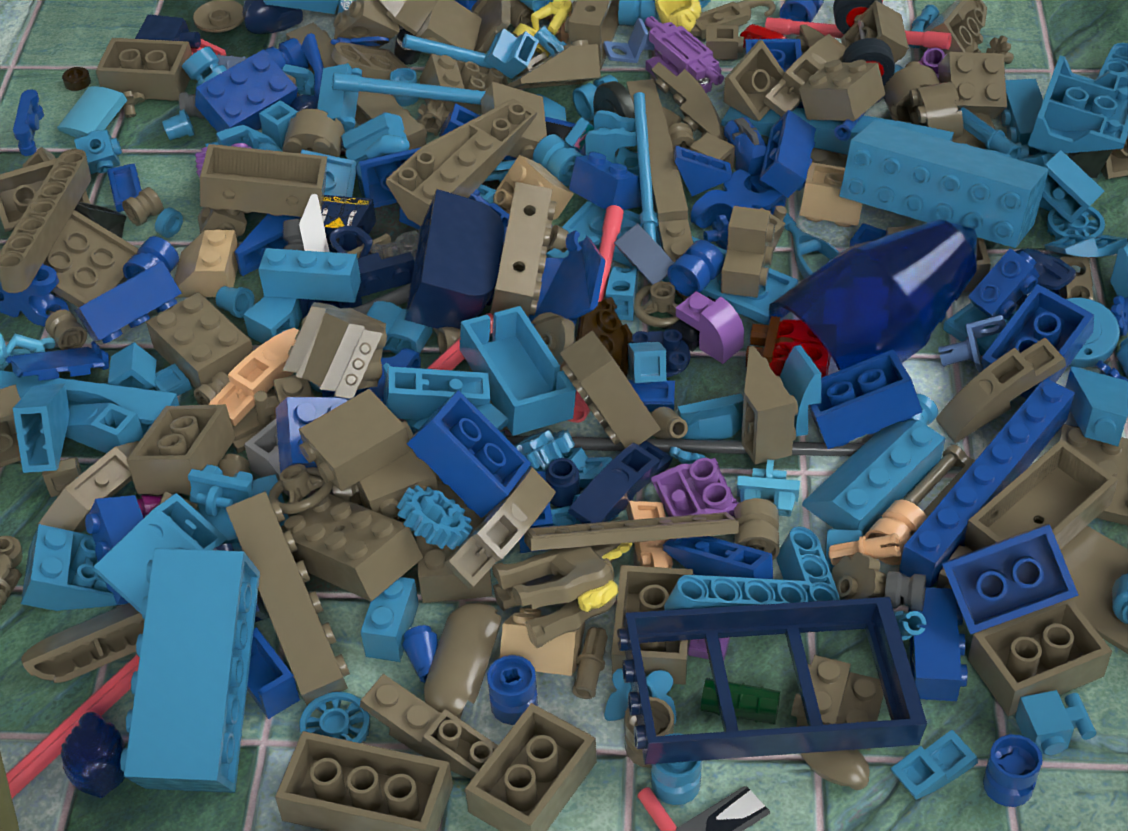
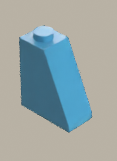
M1071 366L1065 388L1075 392L1070 412L1082 434L1086 438L1119 446L1128 417V381Z
M66 385L32 386L13 407L23 473L55 471L59 467L70 417Z

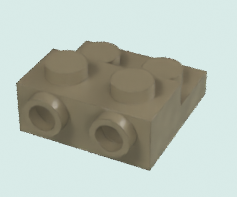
M814 655L812 665L808 664L823 725L878 721L884 696L880 679L850 672L851 663ZM800 694L795 695L791 716L797 717L796 727L808 726Z

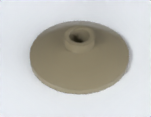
M213 0L201 5L194 12L193 20L199 29L206 32L228 31L243 22V6L234 0Z

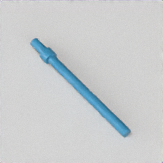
M637 92L633 95L642 204V213L639 215L640 226L656 242L655 228L658 227V217L654 211L645 94Z

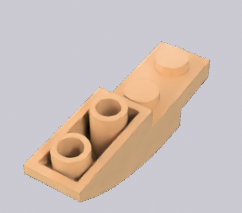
M291 328L283 331L252 351L228 374L230 382L208 405L226 404L231 424L236 426L255 406L254 395L256 392L264 391L267 393L274 386L273 380L288 377L294 373L282 370L289 357L288 352L296 342L295 337L299 330Z

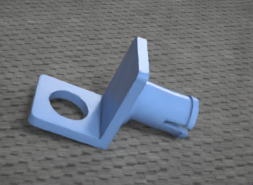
M639 18L635 23L628 43L604 41L603 43L609 60L637 63L643 50L654 51L655 45L649 41V34L643 20ZM612 49H619L623 51L625 55H618L615 52H613Z
M1000 315L966 324L968 333L966 341L938 347L943 367L971 359L975 363L978 372H982V361L977 338L1001 333L1006 326L1004 317ZM989 325H996L995 327H992V328L982 329V328H984V327H986V326H989Z

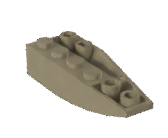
M511 99L422 146L386 179L388 188L407 218L421 226L436 189L469 198L517 143L535 119L537 112L519 101Z

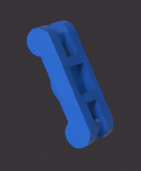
M33 89L26 90L21 94L13 127L14 136L19 140V151L24 156H30L37 151L33 140L35 131L39 130V120L44 117L43 109L38 105V93Z

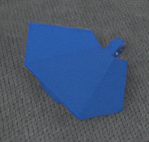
M575 230L567 234L566 248L569 251V255L565 258H546L535 315L529 314L528 316L531 322L538 315L551 312L573 321L576 326L577 318L593 311L598 305L606 261L587 235L584 240L578 243V237L580 236L578 231Z

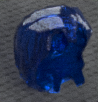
M95 712L84 714L79 719L78 726H74L71 729V734H68L65 743L61 745L63 769L69 781L78 790L103 798L125 779L120 762L122 751L126 747L120 731L116 729L114 724L104 721Z

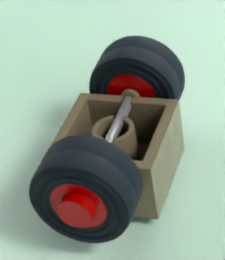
M835 0L833 4L835 24L839 31L844 34L841 42L847 47L843 54L842 63H851L857 60H865L866 63H878L883 86H885L894 75L895 63L902 59L909 49L902 15L885 6L882 0Z

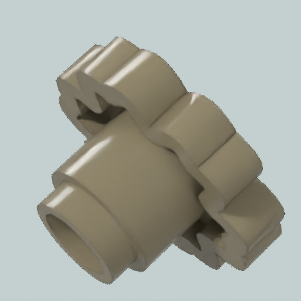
M860 552L855 553L852 558L848 556L842 557L839 563L832 569V577L840 600L885 597L887 577L885 573L879 572L880 561Z

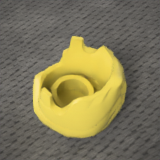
M655 0L656 11L661 23L672 22L677 27L683 26L689 32L693 29L696 20L699 19L702 13L699 0Z

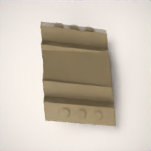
M314 302L308 315L302 321L301 331H298L295 337L296 342L288 352L289 357L282 371L297 373V378L308 380L318 385L321 390L334 391V396L352 399L357 390L378 386V380L382 375V351L387 341L386 323L352 308L340 309L333 305Z

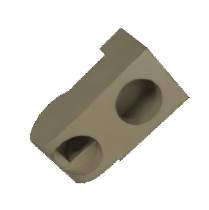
M1060 257L1069 266L1076 265L1081 267L1080 272H1076V277L1068 285L1060 289L1061 297L1065 299L1078 297L1093 300V282L1089 257Z

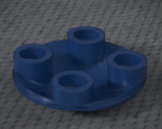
M668 329L665 332L638 331L633 334L631 343L660 342L666 349V377H672L681 373L689 365L691 358L690 350L682 340V334L678 330Z

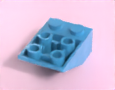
M176 493L154 508L95 564L92 570L141 613L143 598L148 597L150 583H148L146 578V569L149 560H153L154 548L212 550L225 544L228 539Z
M39 524L28 551L21 604L54 611L117 606L113 592L107 589L106 581L92 570L94 565L98 563L95 553L96 545L92 535Z

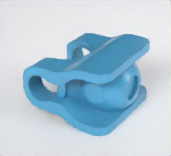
M597 111L594 115V130L589 131L585 138L586 155H589L590 152L601 153L606 156V160L626 166L628 168L627 171L639 177L638 153L625 148L637 145L635 118L622 117L610 111Z

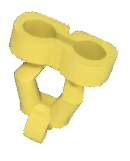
M569 0L550 1L547 5L531 14L532 28L519 23L512 34L517 37L526 31L534 36L540 29L539 21L554 15L547 29L555 36L567 16H569L568 13L572 10V3ZM538 43L535 51L539 54L545 52L549 58L550 53Z

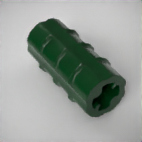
M706 678L701 699V711L715 713L720 716L713 679ZM728 682L737 719L742 718L753 720L756 723L776 724L781 691L763 688V686L745 685L744 682L742 684Z

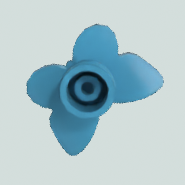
M622 668L617 669L613 673L612 681L617 691L612 693L607 701L604 713L607 721L625 718V711L628 708V693L632 692L631 684L624 682ZM663 670L654 671L646 677L649 697L659 698L672 708L675 725L677 720L675 704L672 698L667 695L673 686V678L669 672Z

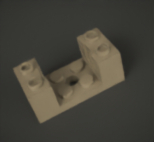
M354 0L348 10L338 13L333 23L335 27L334 39L337 40L338 37L353 39L381 36L387 37L390 40L399 33L400 25L395 23L386 14L388 9L379 0ZM383 45L370 46V47L380 48V47L383 46Z

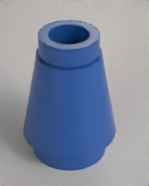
M421 625L413 627L404 633L402 646L420 681L425 683L438 646L437 634L432 632L430 626Z

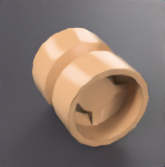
M903 499L895 500L883 513L882 518L869 529L865 536L867 539L896 533L899 536L900 543L887 545L886 548L893 546L901 547V556L880 558L879 560L889 565H899L904 545L928 517L914 503Z

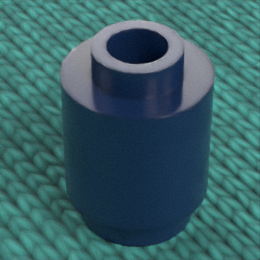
M558 458L549 464L545 475L547 483L556 491L550 503L562 508L571 506L574 496L580 494L579 469L573 461L567 458Z

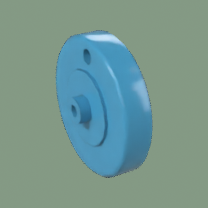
M1078 297L1067 298L1066 300L1094 314L1093 333L1069 366L1087 368L1095 366L1099 360L1106 361L1114 353L1120 336V328L1116 317L1107 307L1097 301Z

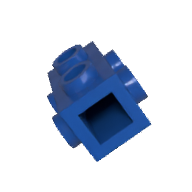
M1009 248L970 293L968 298L975 307L988 317L992 318L1002 315L1004 319L1008 318L1016 309V302L1022 295L1029 294L1037 285V278L1040 276L1034 266L1037 262L1024 251L1017 254Z

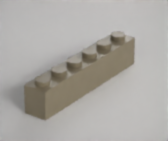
M266 491L226 507L242 550L260 571L259 592L306 705L308 706L314 699L325 694L348 689L344 677L349 675L350 672L342 654L335 656L330 645L337 641L329 622L322 625L317 614L324 610L316 591L308 593L304 584L311 579L303 560L297 563L294 560L292 552L298 550L290 530L283 533L279 522L284 521L285 517L278 501L271 503Z

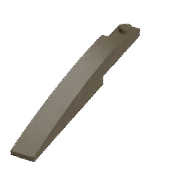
M654 79L626 82V87L632 100L633 95L637 92L645 94L654 211L658 217L657 228L662 249L675 262L693 244V239L688 221V207L680 173L675 164L671 137Z

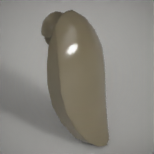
M858 750L800 754L812 771L831 783L850 786L854 790H862L869 783V765Z

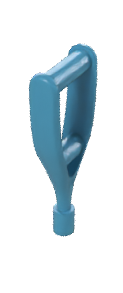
M786 213L783 222L786 223L785 229L790 231L793 237L797 267L812 289L817 290L818 286L846 277L848 279L853 277L852 266L835 247L822 239L800 230L789 213ZM818 251L829 258L837 268L814 275L802 255Z

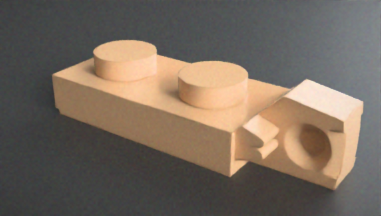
M629 501L626 508L628 520L666 517L662 502ZM669 539L634 542L640 566L672 568L673 558L663 551V544Z

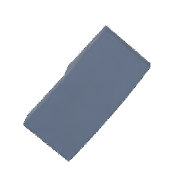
M638 223L614 242L615 246L632 266H635L651 286L661 282L668 276V268L674 262Z

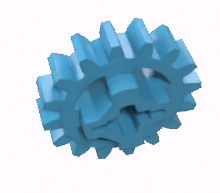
M550 429L524 438L523 441L514 446L531 463L528 469L533 467L536 471H546L553 460L563 458L562 454L569 452L575 445L568 430L551 433Z
M418 485L414 489L409 487L397 505V508L400 510L398 517L406 519L403 525L414 531L415 536L421 535L424 537L426 543L438 545L441 549L447 545L451 550H454L456 546H460L468 538L473 529L469 525L472 521L471 518L463 515L465 512L464 508H461L459 504H455L456 501L454 499H447L443 492L432 490L430 487H427L425 491Z

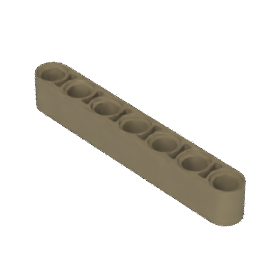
M70 149L60 154L1 249L0 282L5 292L18 293L30 286L91 182L85 151Z

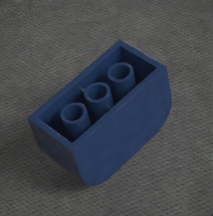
M436 189L420 227L405 314L406 321L435 329L441 327L461 329V321L480 317L485 306H490L494 296V288L497 283L504 247L502 245L504 225L495 210L482 202Z

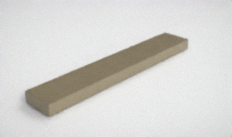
M721 512L538 527L527 530L524 534V542L531 551L738 534L739 521L729 513Z

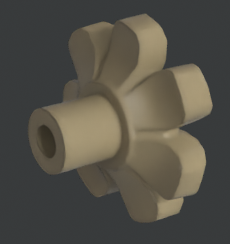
M1001 35L999 39L994 37L990 41L991 48H987L986 53L1004 54V62L1010 64L1014 58V55L1008 52L1011 49V44L1007 42V37Z
M125 91L123 94L127 101L122 107L124 108L125 117H135L136 111L134 106L145 101L144 94Z

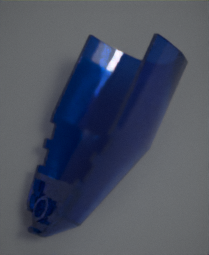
M939 219L846 248L771 302L769 305V319H771V316L781 317L782 319L792 312L818 337L833 358L839 371L890 350H894L901 363H903L926 346L939 322L942 323L946 317V312L954 300L957 301L977 272L976 231L971 227Z

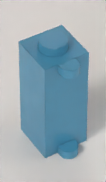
M348 63L323 68L317 109L327 112V117L335 121L337 118L342 123L345 132L355 127L359 92L333 90L332 78L334 72L362 77V70L351 68Z

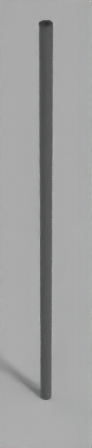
M506 435V438L513 445L520 443L524 438L528 437ZM572 437L575 445L573 448L582 447L583 450L623 451L625 449L621 442L615 445L610 438ZM647 439L648 442L663 452H669L670 447L675 446L683 451L692 453L747 454L741 445L742 441ZM793 442L792 455L852 456L864 443H848L841 447L827 449L825 443Z

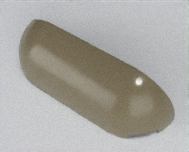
M127 603L43 639L24 653L21 659L22 664L29 674L44 680L53 681L54 683L72 680L136 652L137 638L139 634H143L145 619L142 618V614L130 603Z
M465 604L455 609L446 620L424 686L425 703L440 713L446 709L461 719L467 701L473 704L476 701L501 623V616L496 614L498 610L488 604Z

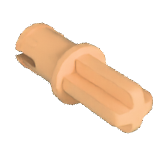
M896 533L867 539L866 536H861L858 541L831 545L828 553L832 565L835 566L842 557L848 556L852 558L857 552L869 555L874 559L901 556V547L893 546L886 548V546L899 544L900 539Z

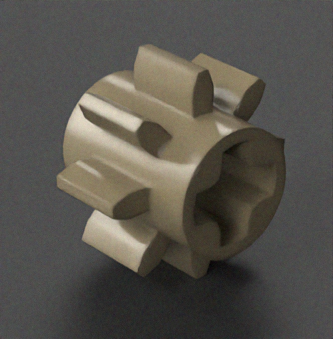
M430 99L427 106L421 104L418 112L421 115L418 116L416 121L422 123L427 132L434 133L437 136L451 111H447L444 101L440 103Z

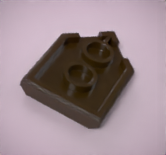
M610 297L598 302L593 311L579 317L576 341L593 330L627 378L629 367L627 352L628 343L632 341V333L627 324L623 325L615 312L617 305L613 298Z

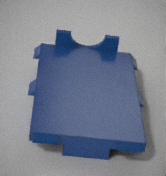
M93 341L91 342V348L82 347L8 356L6 362L12 364L13 372L18 378L21 375L23 377L35 375L38 376V381L57 379L59 378V372H70V377L91 374L90 368L109 369V354L105 353L103 349L100 350L99 345Z

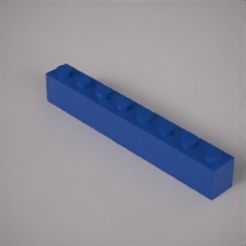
M1047 378L1038 385L904 545L899 568L900 573L908 577L914 574L926 575V587L931 588L939 577L940 571L943 569L942 563L950 559L959 545L965 546L964 541L968 520L1028 469L1067 421L1075 392Z

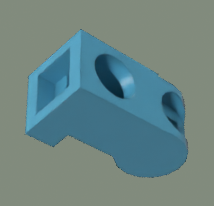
M613 266L609 275L606 298H613L617 305L615 312L620 320L633 321L634 304L638 281L637 268L628 269Z

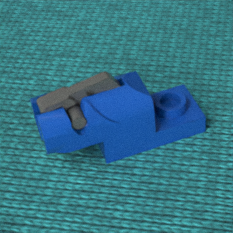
M747 117L729 121L724 127V136L728 143L735 146V170L742 169L752 174V192L762 193L772 189L771 186L760 180L767 144L757 128Z

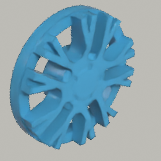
M1090 206L1070 224L1053 207L1048 214L1047 231L1050 232L1051 236L1055 235V240L1071 234L1097 238L1103 234L1105 221L1103 216ZM1093 216L1096 220H1089L1088 218Z
M331 692L314 699L308 704L300 718V732L305 731L362 743L369 736L370 716L368 712L360 707L361 699L346 692ZM341 700L351 702L346 710L340 708ZM332 701L334 708L327 710L325 703ZM316 708L322 713L318 719L310 716ZM363 722L362 728L352 727L355 723ZM348 733L354 735L355 738L352 739L350 736H348Z

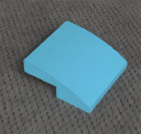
M99 86L88 87L57 128L59 131L75 138L87 136L89 132L94 130L103 131L120 111L127 99L123 93Z

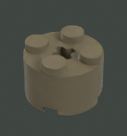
M918 61L908 63L905 68L894 73L884 86L885 95L883 98L893 120L900 122L911 121L910 113L915 112V108L911 105L909 91L939 84L940 82L933 69L921 65Z
M953 82L934 84L909 91L911 105L915 108V112L910 113L911 124L954 132L953 140L963 135L962 110L958 111L956 101L960 100Z
M300 110L289 121L283 152L301 154L303 149L340 157L343 144L341 135L345 133L344 127L337 118L334 121L327 117L328 113L323 110Z

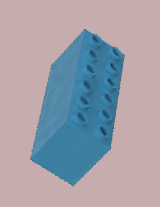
M874 120L851 139L839 197L1016 248L1034 226L1049 168Z
M154 548L153 560H149L146 569V578L150 584L148 597L143 598L141 606L142 618L145 621L143 634L138 635L136 642V652L140 659L138 671L133 673L131 679V691L135 696L133 709L128 711L126 717V730L129 733L128 748H124L121 754V770L124 772L125 778L145 789L235 793L260 571L244 551Z

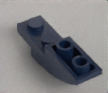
M378 252L358 258L361 283L355 303L299 299L302 318L304 319L308 315L314 302L333 305L340 309L354 308L362 305V296L411 283L414 267V258L411 252L382 260Z
M647 440L640 445L633 442L590 482L570 506L568 513L582 524L609 522L627 508L628 502L633 500L634 495L652 481L651 477L667 470L673 458Z

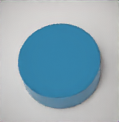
M171 207L164 209L156 219L155 231L165 238L173 237L182 226V214Z

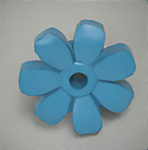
M675 446L670 447L669 451L670 456L678 459L681 464H693L698 459L707 458L705 455L683 451Z

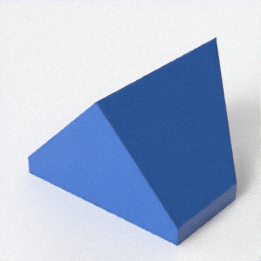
M675 146V164L691 196L731 179L732 171L729 162Z

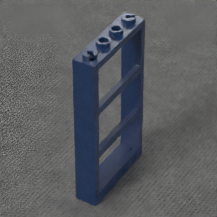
M890 597L625 613L623 628L617 630V635L620 638V642H617L619 651H625L626 660H623L622 664L623 679L625 683L631 684L632 692L628 693L630 716H636L638 726H634V744L637 749H642L644 765L913 746L920 744L927 726L926 717ZM865 629L891 720L823 725L800 633ZM785 634L808 726L739 731L719 638ZM705 639L724 732L656 736L639 643Z

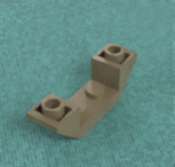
M139 441L115 446L67 485L39 521L38 525L41 524L82 533L86 529V515L90 512L95 499L112 497L130 481H133L126 460Z

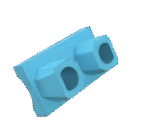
M767 459L766 469L753 468L752 477L738 476L737 497H740V502L752 498L774 500L779 516H791L795 502H798L800 481L786 480L787 471L773 470L774 460Z

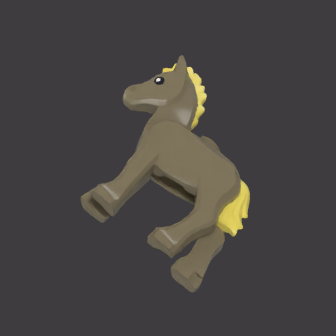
M633 542L552 549L521 562L512 564L500 562L492 566L493 575L499 583L493 585L497 604L505 611L519 605L522 607L529 605L534 610L547 605L566 603L561 609L552 614L526 621L531 643L536 648H540L558 636L578 630L583 622L589 618L603 614L611 609L619 592L618 586L613 579L614 571L611 563L616 558L621 557L623 553L629 551Z

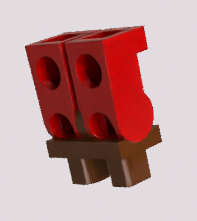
M771 316L769 325L752 324L750 345L764 346V348H755L762 357L767 359L769 367L776 376L780 377L790 352L794 346L798 345L802 346L821 372V378L828 375L834 345L835 323L795 319L780 321L781 317ZM747 346L746 350V367L748 362L749 347L751 346Z

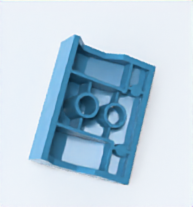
M1060 55L1027 146L1057 154L1060 150L1066 154L1123 149L1128 136V75L1110 70L1096 79L1080 76L1071 72L1066 57Z

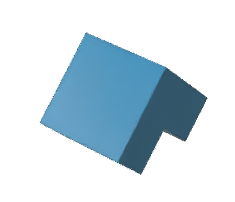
M503 28L495 35L484 61L512 79L528 67L539 40L526 31L517 38Z

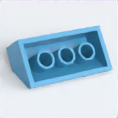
M919 420L897 422L884 427L875 433L802 502V506L834 529L862 531V536H865L869 529L882 518L883 513L895 500L903 499L941 460L946 438Z

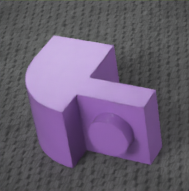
M696 291L676 307V317L700 331L699 349L724 364L743 348L744 327L736 310L724 298L720 297L714 302Z

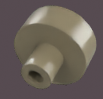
M558 225L552 227L547 252L553 248L559 249L562 252L567 251V230Z

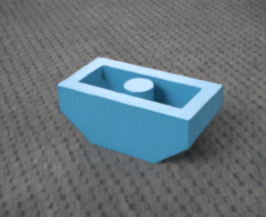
M742 394L678 406V415L688 425V431L682 438L688 440H722L732 438L742 427L744 399Z

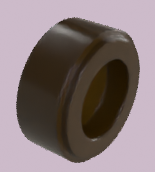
M72 67L62 75L65 88L71 91L85 89L91 83L89 72L83 67Z

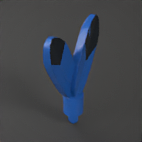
M381 36L353 39L338 37L337 40L332 39L330 43L335 45L339 42L364 46H379L389 43V38Z

